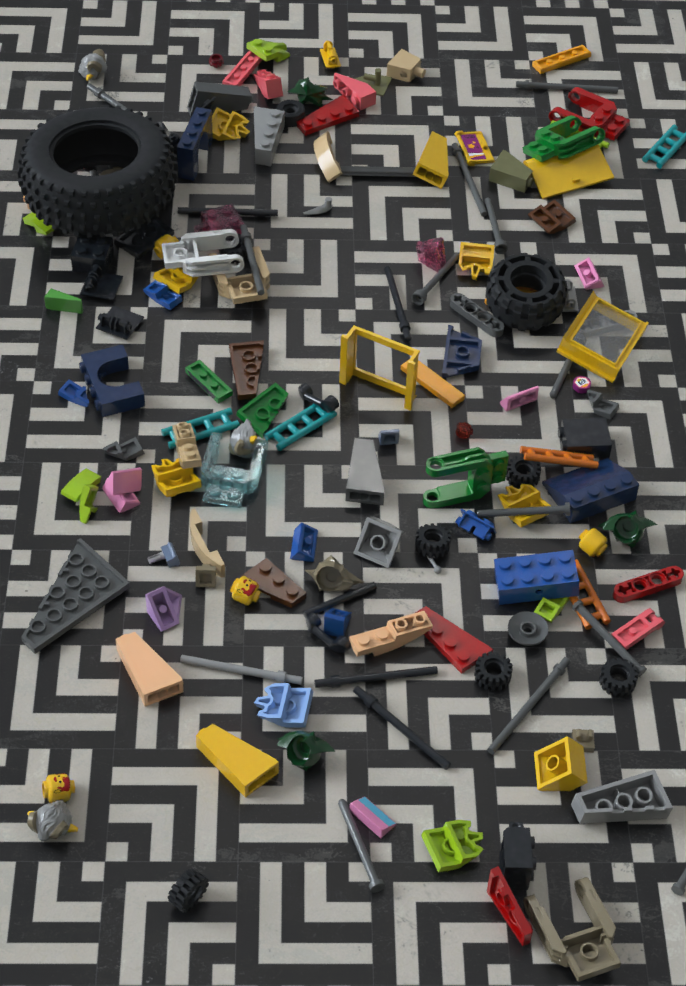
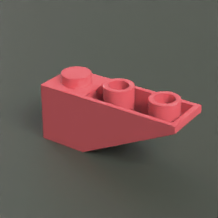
M265 69L258 70L257 73L252 74L265 98L272 99L283 96L281 77Z
M334 73V88L344 94L360 111L376 104V91L369 84Z

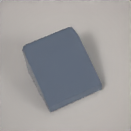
M399 429L380 431L378 434L380 445L398 444Z

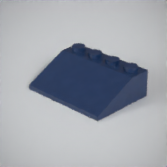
M608 458L598 461V469L581 467L542 481L543 486L558 506L565 505V502H570V516L565 515L570 524L636 500L639 483L630 471Z

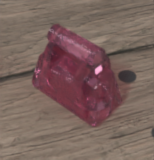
M440 237L428 239L424 242H416L418 261L438 272L446 264L444 239Z

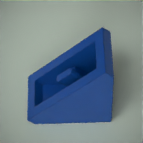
M331 608L325 612L324 632L335 637L344 636L352 612Z

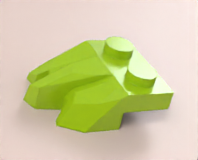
M254 39L248 42L246 46L248 50L266 62L273 59L278 63L290 57V53L286 51L287 45L285 43Z
M471 821L445 822L443 827L424 830L421 834L438 872L461 868L484 850L481 846H478L483 840V832H471L469 830Z

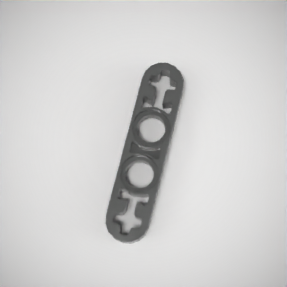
M461 293L451 295L450 307L490 336L500 337L503 335L504 324L465 295ZM473 309L474 312H468L466 310ZM486 318L487 321H480L479 319Z

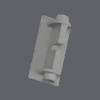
M565 279L567 281V298L562 312H579L575 286H573L570 279Z

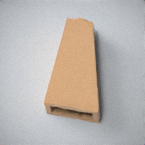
M136 632L124 634L116 638L117 652L145 707L184 692L181 676Z

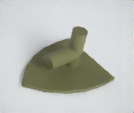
M376 68L375 75L365 73L364 76L355 79L369 84L376 91V95L384 96L392 77L381 75V69Z

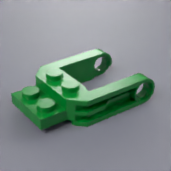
M570 115L538 129L535 133V141L522 147L523 153L541 162L554 156H558V159L569 158L600 144L605 138V131L598 126H593L569 138H565L576 132L581 126V120L576 116ZM575 120V125L570 128V123ZM599 131L598 137L594 139V134Z
M476 447L430 457L426 461V473L429 476L441 477L468 471V478L465 481L442 485L425 491L423 494V504L427 508L435 509L482 498L490 491L491 484L505 481L509 459L507 451L487 454L482 448ZM437 464L441 468L433 469L431 465ZM435 496L437 500L431 501L428 497Z

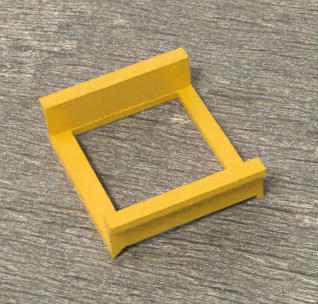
M353 325L347 335L342 334L339 383L346 385L353 375L405 395L404 409L411 411L413 401L417 396L415 392L420 350ZM357 335L412 356L407 365L406 386L356 367Z

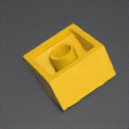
M567 736L534 752L537 789L539 791H572L588 783L584 748Z

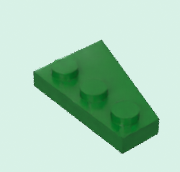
M275 382L240 408L236 416L243 422L246 419L250 420L254 432L263 438L287 400L289 393Z

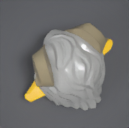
M97 49L92 54L82 58L78 73L86 78L87 81L90 79L95 80L100 72L105 73L107 71L104 51Z
M246 419L237 429H234L228 447L231 454L247 459L254 456L255 452H252V449L259 443L250 420Z
M56 800L55 802L43 805L37 811H29L27 813V824L32 831L38 834V838L41 841H46L50 838L57 839L67 832L78 831V827L71 824L72 816L67 804L63 800Z

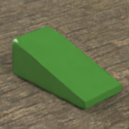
M52 288L44 297L47 309L83 313L82 299Z

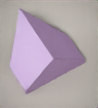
M165 586L145 594L147 613L161 632L179 624L181 594Z

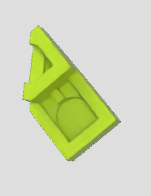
M93 484L84 485L81 493L80 522L85 524L88 523L91 512L95 513L98 508L92 505L99 487Z

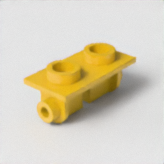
M325 41L323 49H320L325 67H341L332 42Z

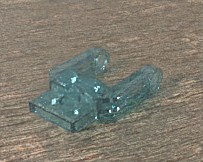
M212 432L200 468L201 483L206 488L203 502L241 508L245 494L249 495L257 491L268 451V440L259 439L250 468L247 471L241 468L216 465L219 456L220 439H222L223 435L222 433Z

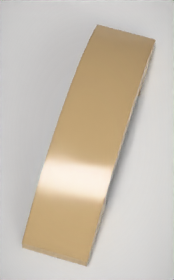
M327 131L314 141V151L319 166L326 180L330 183L342 175L339 163L335 160L331 147L332 139Z
M191 509L190 537L194 551L203 564L216 566L217 576L225 577V564L217 550L209 552L201 537L203 534L202 520L196 509Z

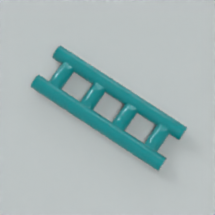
M673 124L642 157V161L646 163L648 160H652L657 163L656 167L661 169L685 143L686 132L678 131L677 125ZM673 135L680 139L678 141H675L673 139H670V136ZM666 143L672 147L670 149H667L662 145ZM658 151L665 155L661 158L654 154Z
M312 404L265 433L264 438L266 440L274 438L279 442L276 445L277 450L281 451L336 417L337 413L335 410L326 412L320 406ZM316 411L321 417L313 421L308 415ZM300 420L307 424L301 430L294 425ZM288 429L293 435L285 439L280 433Z
M231 408L186 421L191 423L196 441L240 426L238 420L231 422L228 417L233 414ZM221 418L224 424L214 427L211 421ZM204 424L207 430L197 433L194 427ZM172 426L161 429L162 436L170 435L172 441L168 442L169 448H176Z

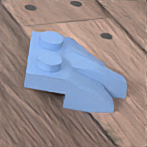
M274 683L264 688L268 696L258 697L255 700L254 704L263 709L258 712V717L285 728H306L313 691L311 688H291L289 683Z

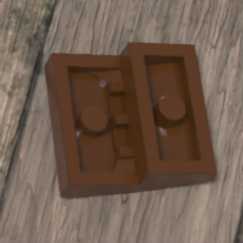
M555 199L546 206L539 205L528 213V216L548 234L557 233L576 222V218Z

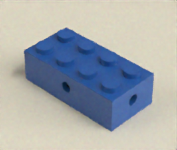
M573 550L494 559L499 605L542 600L543 597L555 599L579 596V578Z

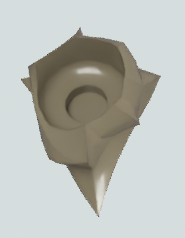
M332 555L323 562H319L316 569L305 570L315 580L319 592L347 591L352 585L364 582L345 569L344 565L340 564Z

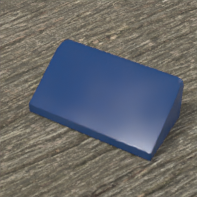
M302 522L295 528L290 559L314 561L318 535L317 529Z

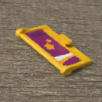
M456 131L454 133L465 155L468 166L495 162L482 131Z

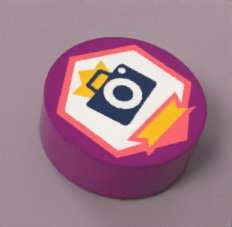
M578 376L574 378L572 387L578 393H587V390L591 388V381L585 376Z

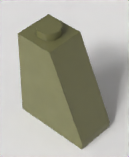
M502 150L490 168L489 181L525 193L528 187L531 188L533 184V171L509 152Z

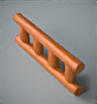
M526 446L520 447V453L524 454V460L594 469H598L599 462L594 461L593 454Z
M575 559L578 577L581 581L579 582V590L585 589L589 597L578 599L577 596L570 597L572 605L578 600L583 602V606L593 604L597 612L591 614L597 620L601 619L605 625L611 622L610 617L578 559ZM576 611L585 629H591L592 626Z

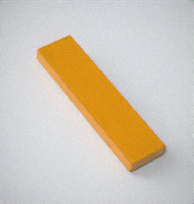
M580 45L532 62V66L540 74L589 58L591 57V52L584 45Z
M418 360L416 382L451 408L465 400V394ZM408 361L401 365V370L406 374Z

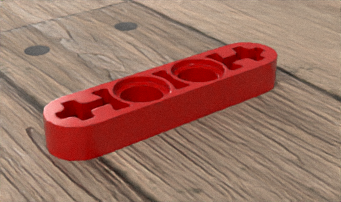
M670 566L618 583L614 587L613 598L619 603H626L681 584L684 572L678 566ZM659 579L662 581V583L655 584L652 582V580ZM635 585H643L645 589L638 590L635 588Z

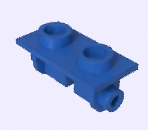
M461 509L463 516H459L456 519L458 527L469 533L475 527L473 535L483 541L491 539V532L496 534L494 524L491 521L478 518V515L471 510L465 511Z

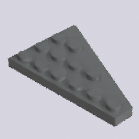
M79 538L74 550L69 553L68 560L61 567L55 583L50 586L48 594L45 595L39 605L37 614L34 619H31L29 627L24 631L21 637L22 642L36 654L129 589L130 582L84 540Z

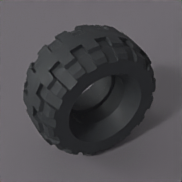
M513 254L507 256L505 260L502 259L494 266L493 271H490L486 286V304L490 312L493 313L492 315L503 322L506 327L510 329L516 328L518 331L524 332L525 330L537 331L541 327H548L561 315L567 298V281H565L561 269L558 266L555 267L554 262L548 258L544 259L541 255ZM515 287H529L538 292L526 293Z

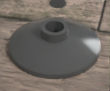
M524 611L511 617L508 623V632L516 642L532 646L546 639L548 624L539 614Z

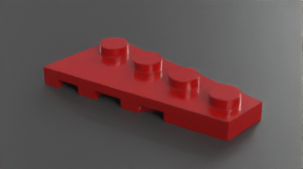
M343 94L299 120L297 128L306 136L359 117L360 111Z
M427 606L417 611H425L433 625L432 629L423 635L461 674L475 666L478 657H482L483 653H486L487 656L490 651L493 653L491 647Z

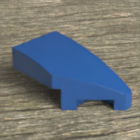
M69 379L58 391L59 396L72 403L84 407L89 406L86 386L81 387Z

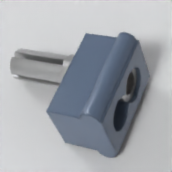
M171 542L161 547L162 552L148 557L150 564L166 559L169 568L180 565Z

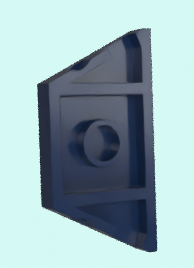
M448 325L442 378L478 371L482 340L464 331L462 333L453 330L454 326Z

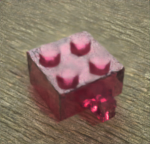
M228 204L202 211L201 223L194 226V233L233 229L237 233L242 234L240 226L245 223L233 204Z

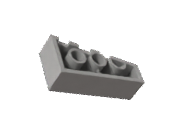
M254 107L255 164L272 165L285 127V111Z
M655 770L576 793L571 803L579 824L667 819L673 809Z

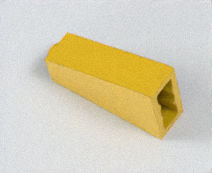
M432 131L412 175L441 189L449 176L447 138Z
M214 724L207 728H202L196 735V747L245 798L279 774V762L275 758Z

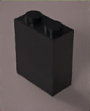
M606 417L562 419L561 427H558V438L562 440L560 443L561 451L593 454L594 458L610 457L612 442Z

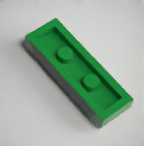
M201 360L185 367V372L218 404L233 396V390Z

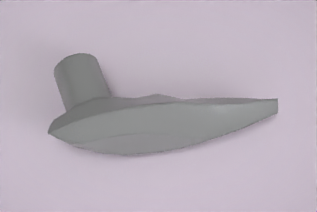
M326 197L325 204L303 212V214L317 215L329 211L333 206L331 204L332 198Z

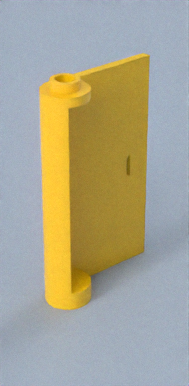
M599 144L565 159H558V156H554L543 162L535 158L523 161V164L533 171L532 178H534L542 199L614 179V175Z

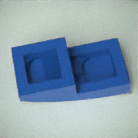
M155 280L143 289L152 300L169 310L182 302L181 295L169 291L168 285Z

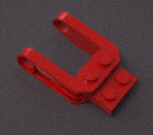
M579 87L573 88L569 92L568 98L573 103L580 105L579 107L593 112L590 119H586L561 107H555L549 113L551 122L552 120H561L570 115L576 116L581 120L579 131L598 126L604 129L605 138L613 141L618 138L630 123L629 119L616 114L617 108L613 101ZM574 93H577L580 99H577L574 96ZM555 113L560 115V119L555 116ZM575 120L570 123V127L575 125ZM599 131L594 134V137L597 138Z

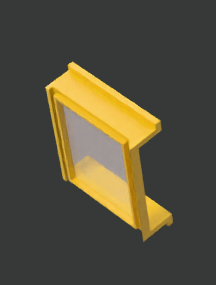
M593 291L563 336L556 352L613 383L637 341L644 334L649 322L646 321L645 323L597 297Z

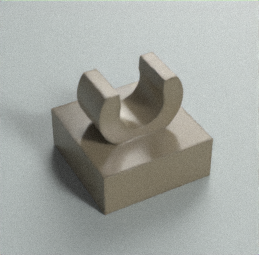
M211 564L196 566V587H216V566H211Z
M572 729V739L583 746L584 752L594 753V730Z

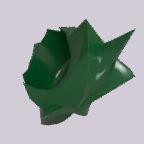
M309 77L300 79L293 89L287 91L297 94L299 102L302 104L311 102L322 107L323 100H333L325 95L328 87L314 85L310 82Z
M635 510L630 514L620 513L611 516L606 522L598 525V527L613 532L617 542H622L633 548L637 542L642 540L645 529L657 524L647 518L638 516Z
M293 731L278 738L280 741L277 746L287 749V758L291 761L292 765L305 771L320 759L321 753L335 752L326 741L316 737L314 731L311 733Z

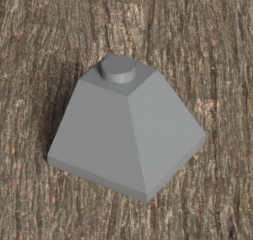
M374 516L367 517L354 554L390 568L403 531L391 523Z

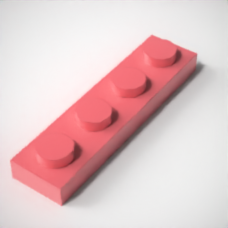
M249 50L225 77L222 84L241 86L263 59Z

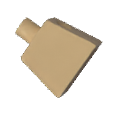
M403 49L387 64V76L405 82H411L416 76L423 78L426 70L421 68V59Z

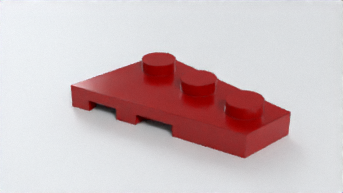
M499 866L490 870L487 893L521 945L525 946L531 942L532 925L526 920Z

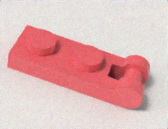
M648 608L611 635L627 650L653 631L662 628L665 621L661 617H657L651 608Z

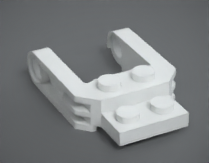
M233 229L186 233L179 242L162 244V253L165 269L182 267L183 273L191 277L240 272L244 268V260L238 254L199 257L198 251L227 249L237 246L239 243L238 233ZM227 236L235 237L232 241L225 240ZM234 260L240 261L236 266L231 265V262Z

